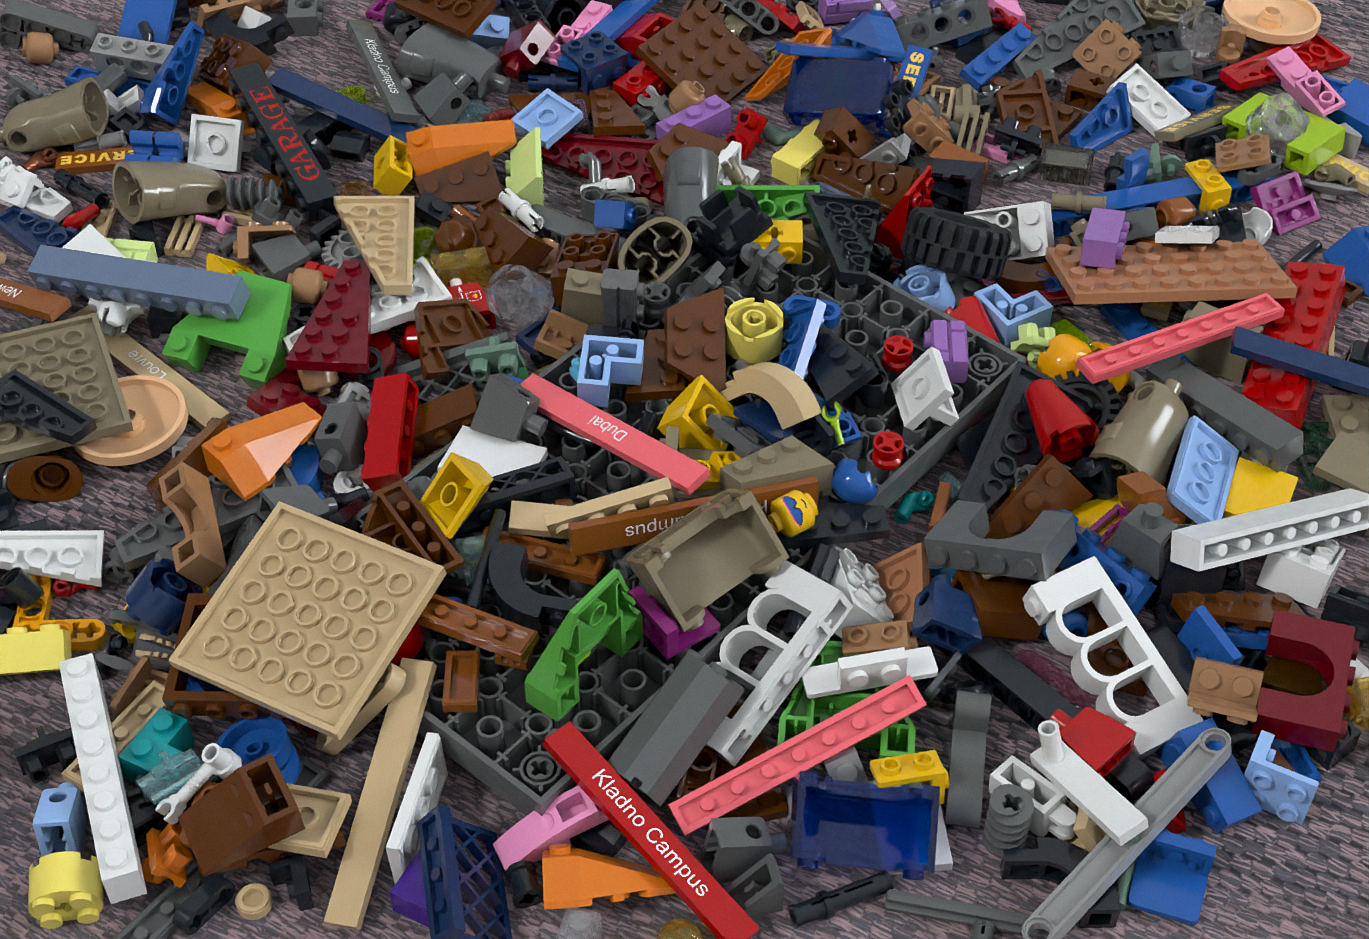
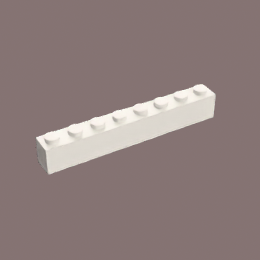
M1349 488L1172 530L1170 561L1199 572L1368 529L1369 494Z
M92 653L59 662L60 673L101 880L111 904L147 894L102 679Z

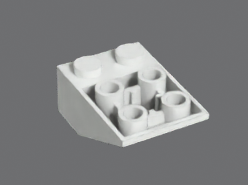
M1039 201L964 212V215L997 224L1011 232L1012 242L1007 260L1022 262L1046 259V247H1055L1051 204L1048 202Z
M1329 538L1270 553L1267 555L1256 585L1276 593L1288 594L1293 600L1317 609L1324 598L1346 549L1340 547L1337 541Z
M835 544L829 545L840 551V558L831 580V585L841 590L854 606L834 633L842 638L843 627L893 621L894 615L886 604V593L880 587L878 582L879 574L875 568L868 563L864 565L858 561L849 549L845 548L843 550Z

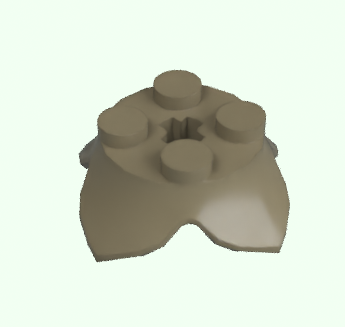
M1134 0L1136 7L1141 13V17L1146 23L1144 25L1146 29L1152 30L1162 25L1167 27L1176 26L1178 33H1181L1188 22L1197 16L1206 5V1Z

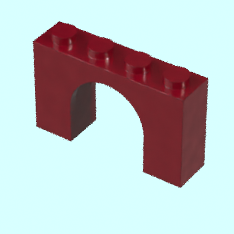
M1274 610L1265 654L1311 666L1322 675L1328 688L1319 694L1300 696L1261 687L1256 705L1258 716L1256 722L1252 724V734L1260 735L1261 730L1274 734V739L1334 752L1338 739L1344 741L1348 727V721L1343 720L1342 717L1343 713H1348L1350 709L1352 694L1347 693L1346 689L1347 686L1352 687L1356 667L1350 666L1351 660H1356L1360 643L1354 640V626Z

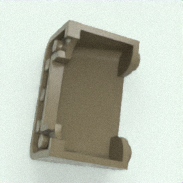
M731 488L716 494L633 551L626 560L646 589L655 597L666 615L674 618L679 630L690 632L704 623L705 607L752 574L764 573L765 576H770L782 568L781 563L787 560L789 555L751 490Z

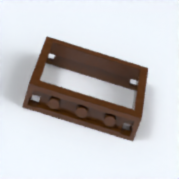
M188 593L174 651L214 594ZM170 665L162 700L172 714L184 715L185 718L208 716L213 719H223L225 716H240L249 720L256 719L258 716H272L278 720H283L285 717L231 692L186 691L189 674Z

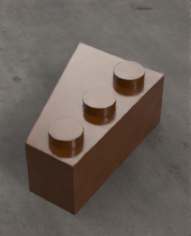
M491 206L474 223V228L495 275L518 286H522L554 249L551 245L542 241L539 236L529 231L526 226L514 217Z
M212 417L206 423L207 426L195 438H192L186 444L187 446L146 484L159 512L163 513L162 509L167 506L162 499L159 478L180 462H184L206 477L212 475L207 468L201 445L228 428L224 419Z

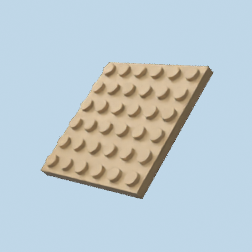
M279 501L168 661L176 669L340 741L447 573L441 565Z

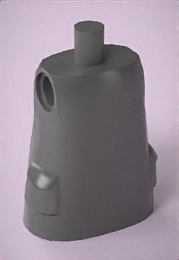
M431 23L423 25L411 34L399 52L397 69L399 75L403 78L407 77L411 80L429 84L441 73L445 72L454 80L462 71H465L474 82L464 90V93L467 97L474 99L488 95L494 88L506 92L510 86V78L503 76L504 62L497 55L471 40H467Z
M701 147L679 148L668 157L664 167V216L680 221L687 227L690 234L699 227L696 219L703 216L699 204L716 191L719 158L713 151ZM691 247L690 253L682 265L696 255L698 251Z

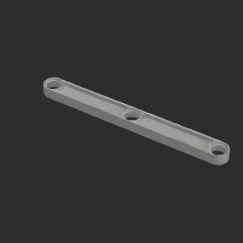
M1210 728L1202 732L1134 805L1147 817L1149 825L1147 829L1138 834L1139 839L1134 843H1125L1120 846L1106 834L1024 922L1021 931L1023 939H1030L1029 935L1035 929L1046 930L1049 933L1046 939H1062L1229 759L1232 752L1229 733L1220 728ZM1214 740L1225 744L1221 750L1217 751L1206 747L1207 743Z

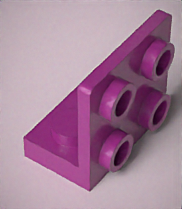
M640 586L628 591L629 596L634 598L636 602L634 607L643 616V633L666 659L675 656L720 630V623L704 608L706 615L703 618L704 623L700 627L690 632L680 631L677 622L673 617L666 615L654 596H648Z

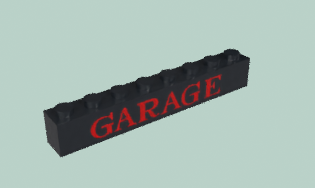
M255 62L229 69L228 91L231 96L236 97L239 111L246 114L248 126L250 129L254 128L258 143L264 145L268 160L274 162L278 177L284 179L288 194L294 196L298 211L304 213L309 222L319 220L318 211L322 208L331 214H339L334 206L333 196H338V193L259 63Z

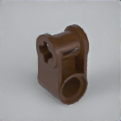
M704 746L680 779L676 800L717 779V754L709 746ZM698 766H706L707 768L700 769V768H697V767H698Z

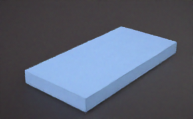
M1195 415L1188 419L1166 491V499L1195 523L1202 524L1222 519L1239 450Z

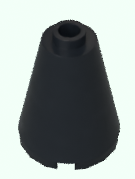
M534 0L549 22L551 32L554 35L558 33L563 25L571 26L587 6L583 0Z

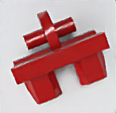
M748 107L745 110H740L736 117L738 123L733 132L728 133L725 141L728 143L735 141L742 144L741 158L745 160L748 159L756 142L762 143L763 139L760 138V135L769 120Z

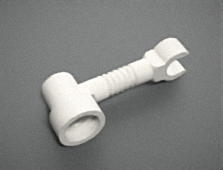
M216 743L208 744L203 749L201 755L205 763L176 794H172L169 798L162 800L157 805L156 811L165 816L164 820L169 824L177 823L179 821L178 817L186 809V803L213 774L225 779L242 766V760L238 754L231 749L222 748Z

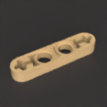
M390 663L342 739L339 741L319 732L316 748L329 755H337L401 691L406 680V670Z

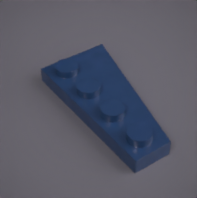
M14 205L0 213V231L32 257H35L40 245L62 248L79 234L75 228L70 226L67 228L60 227L54 220H42L38 214Z

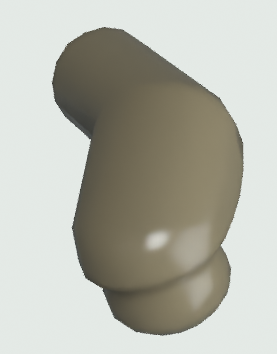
M1337 163L1318 167L1314 172L1315 178L1322 182L1339 180L1346 186H1350L1355 181V175Z

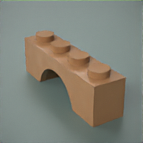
M180 462L159 478L163 502L179 519L186 537L172 547L173 558L177 573L205 587L223 574L227 566L209 479L184 462Z

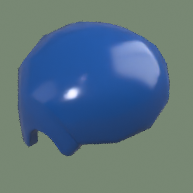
M843 458L839 461L833 472L831 482L835 494L849 504L865 505L874 500L878 490L876 485L872 483L870 471L860 473L857 470V461L854 459Z

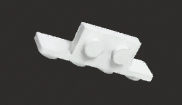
M927 646L905 650L904 647L838 658V662L808 667L801 678L807 698L812 699L891 685L908 675L911 676L913 681L936 677L938 675V668L931 647Z

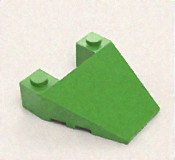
M240 270L235 275L243 277L251 294L239 320H220L214 316L202 314L195 316L189 313L172 328L162 354L174 366L198 373L202 369L211 345L246 354L238 375L249 387L258 389L286 368V348L283 338L288 336L287 322L290 319L292 285Z
M613 568L568 612L539 660L526 677V702L557 722L580 700L578 662L592 648L600 643L623 657L643 637V616L634 607L636 604L634 598L627 594L629 589L620 571Z
M828 641L809 667L838 662V658L844 657L842 642ZM801 678L791 695V700L786 710L783 711L779 719L777 746L890 685L809 699L806 696ZM908 716L854 745V747L878 750V759L915 753L914 724Z

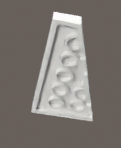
M423 256L416 260V266L413 267L412 295H384L378 283L372 286L370 294L372 304L370 305L371 334L387 331L405 322L415 321L414 308L418 302L453 299L450 292ZM305 326L283 338L288 354Z

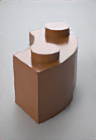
M1140 471L1117 477L1118 497L1123 507L1129 512L1138 504L1145 505L1155 502L1163 507L1162 516L1175 524H1185L1186 515L1167 501L1166 488L1147 473Z

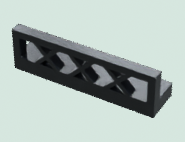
M562 456L493 476L494 480L488 487V490L498 488L500 491L484 493L477 506L456 534L459 538L484 530L486 526L489 527L495 509H502L506 512L504 523H508L511 500L555 505V500L571 499L572 502H576L578 499L575 476ZM555 469H560L561 471L560 473L553 475L546 474V472ZM522 479L530 480V482L524 484L516 483Z

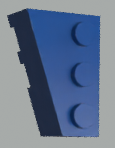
M1209 718L1176 732L1155 753L1168 769L1202 732L1218 727L1213 718ZM1216 740L1210 741L1206 745L1208 749L1215 751L1221 750L1225 746L1223 742ZM1232 753L1229 759L1191 799L1204 821L1212 828L1215 834L1251 820L1263 810Z

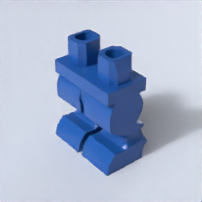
M130 130L129 138L134 154H126L125 161L180 162L184 159L185 146L179 133L156 131V134H154L153 131Z

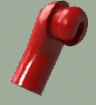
M92 203L84 209L66 216L63 221V227L67 228L70 226L79 232L81 226L99 216L101 211L95 203Z
M60 579L55 580L52 585L54 593L61 598L70 597L82 589H100L99 586Z

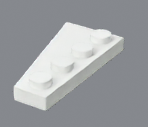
M7 156L0 160V190L10 169L19 173L24 169L21 166L16 167L13 165L12 160ZM33 187L24 207L25 210L38 214L42 220L51 219L57 223L73 211L71 202L50 187H43L42 190ZM0 200V204L8 207L13 206L9 203Z
M104 530L0 531V569L11 570L15 567H20L28 574L102 587Z

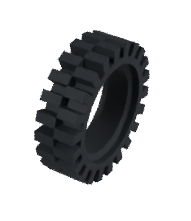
M1073 370L1066 371L1068 379L1063 380L1061 374L1054 376L1057 381L1084 395L1097 398L1102 403V417L1097 424L1099 435L1102 432V428L1112 423L1123 408V403L1114 385L1109 383L1108 379L1092 384L1080 370L1078 376L1075 375ZM1089 443L1081 449L1083 451L1082 455L1089 457L1095 447V443L1092 447ZM1082 455L1073 459V461L1077 463V461L1081 459Z

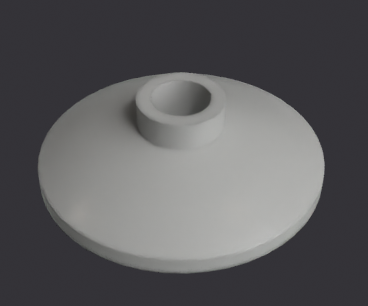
M1304 179L1305 184L1321 193L1320 198L1336 201L1337 195L1351 194L1358 190V188Z

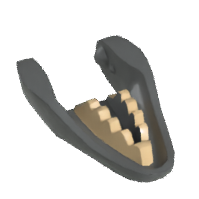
M113 610L105 614V619L110 624L120 623L134 627L136 641L133 652L127 660L116 655H109L106 651L95 653V660L114 669L130 670L133 666L137 665L142 656L150 658L153 669H170L171 664L168 660L174 653L178 637L176 633L172 632L170 636L161 635L155 628L142 620L132 619L126 610Z

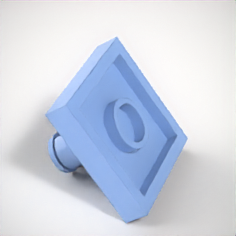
M547 88L511 120L514 121L515 128L525 135L535 127H540L541 145L549 149L584 117L580 109Z

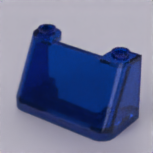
M799 56L792 63L784 100L783 115L789 124L802 125L803 118L807 122H812V118L821 119L825 110L844 106L857 120H861L862 124H867V121L876 122V128H885L884 120L890 117V112L883 103V97L891 93L894 67L885 58H874L873 61L825 60Z
M799 771L793 777L790 859L797 861V867L818 869L819 864L886 870L902 872L903 879L922 881L924 880V874L935 872L940 786L921 785V788H909V785H901L899 787L878 788L876 784L832 780V777L827 776L819 782L817 773Z

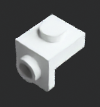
M138 85L119 97H116L109 89L103 91L107 99L110 115H116L125 106L134 114L140 112V102L144 97V91Z
M10 169L0 190V200L24 209L33 187L42 190L44 184L37 181V175L22 169L21 173Z

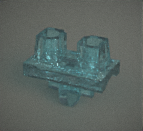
M191 748L184 753L180 751L172 757L163 750L157 753L160 764L150 769V773L136 780V783L142 793L157 806L162 800L169 798L185 786L187 781L197 773L205 762H202Z

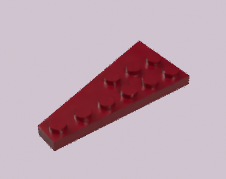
M566 133L549 149L541 145L542 162L588 179L589 167L580 166L579 155L581 153L593 152L601 162L602 179L610 178L612 180L632 176L635 190L629 194L637 197H646L653 203L664 206V185L658 182L655 170L650 166L646 158L648 151L659 140Z
M357 259L343 261L285 359L287 369L370 373L368 362L370 358L369 340H371L370 305L372 304L370 294L372 289V273L365 261Z

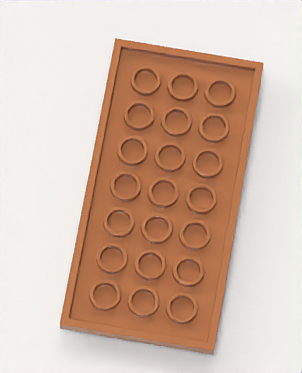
M1245 239L1242 242L1218 240L1212 244H1150L1138 242L1136 245H1125L1122 260H1116L1114 269L1080 265L1082 246L1071 247L1066 244H1058L1055 247H1046L1045 258L1074 305L1243 300L1264 293H1268L1273 299L1296 298L1297 286L1260 242L1253 239Z

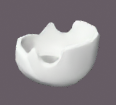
M1253 207L1249 212L1242 213L1247 239L1259 241L1263 246L1271 236L1273 219L1267 211Z

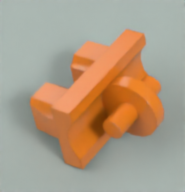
M177 823L173 825L168 824L162 832L152 827L146 834L148 857L143 860L141 866L144 880L147 882L159 884L170 878L175 886L181 888L187 881L185 867L192 860V854L180 842L179 838L183 829L181 825Z

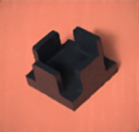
M740 185L735 188L737 197L729 203L724 192L720 189L716 190L699 204L703 216L696 219L699 227L695 230L699 238L730 258L739 253L743 245L751 243L774 225L771 217L761 210L756 196Z

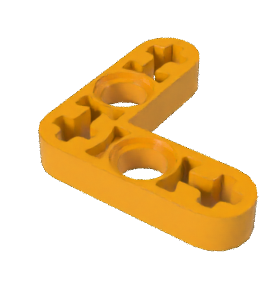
M29 575L43 588V592L40 598L30 607L22 609L17 606L13 627H27V632L40 631V625L60 624V629L71 632V651H92L103 646L108 633L105 624L99 619L48 620L54 596L52 579L39 575ZM32 608L42 609L35 616L25 615Z

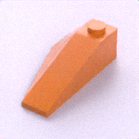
M831 27L800 31L791 42L832 45L833 30ZM781 53L744 97L745 101L764 99L809 72L820 68L825 63V58L793 56Z
M205 81L188 88L186 98L201 115L245 120L243 137L255 133L254 128L250 129L248 126L246 114L239 111L236 97Z
M513 120L437 125L406 132L409 157L416 177L489 151L491 159L518 144Z
M302 402L226 428L201 445L207 468L246 502L262 489L271 485L276 478L275 473L283 464L287 465L292 459L291 454L299 445H304L320 425L322 416Z
M554 844L549 846V850H542L544 910L592 906V900L597 897L608 899L611 902L624 901V898L630 897L632 892H637L638 896L641 897L676 893L652 867L579 848L571 849L569 844Z

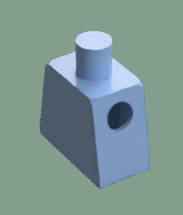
M65 782L60 784L58 788L43 790L32 823L42 857L56 852L74 851L81 852L82 859L87 817L78 787L73 783ZM63 829L64 833L63 838L61 839L59 837V833Z

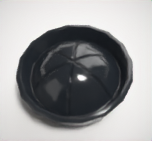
M307 129L302 136L322 169H331L325 145L316 137L311 129Z

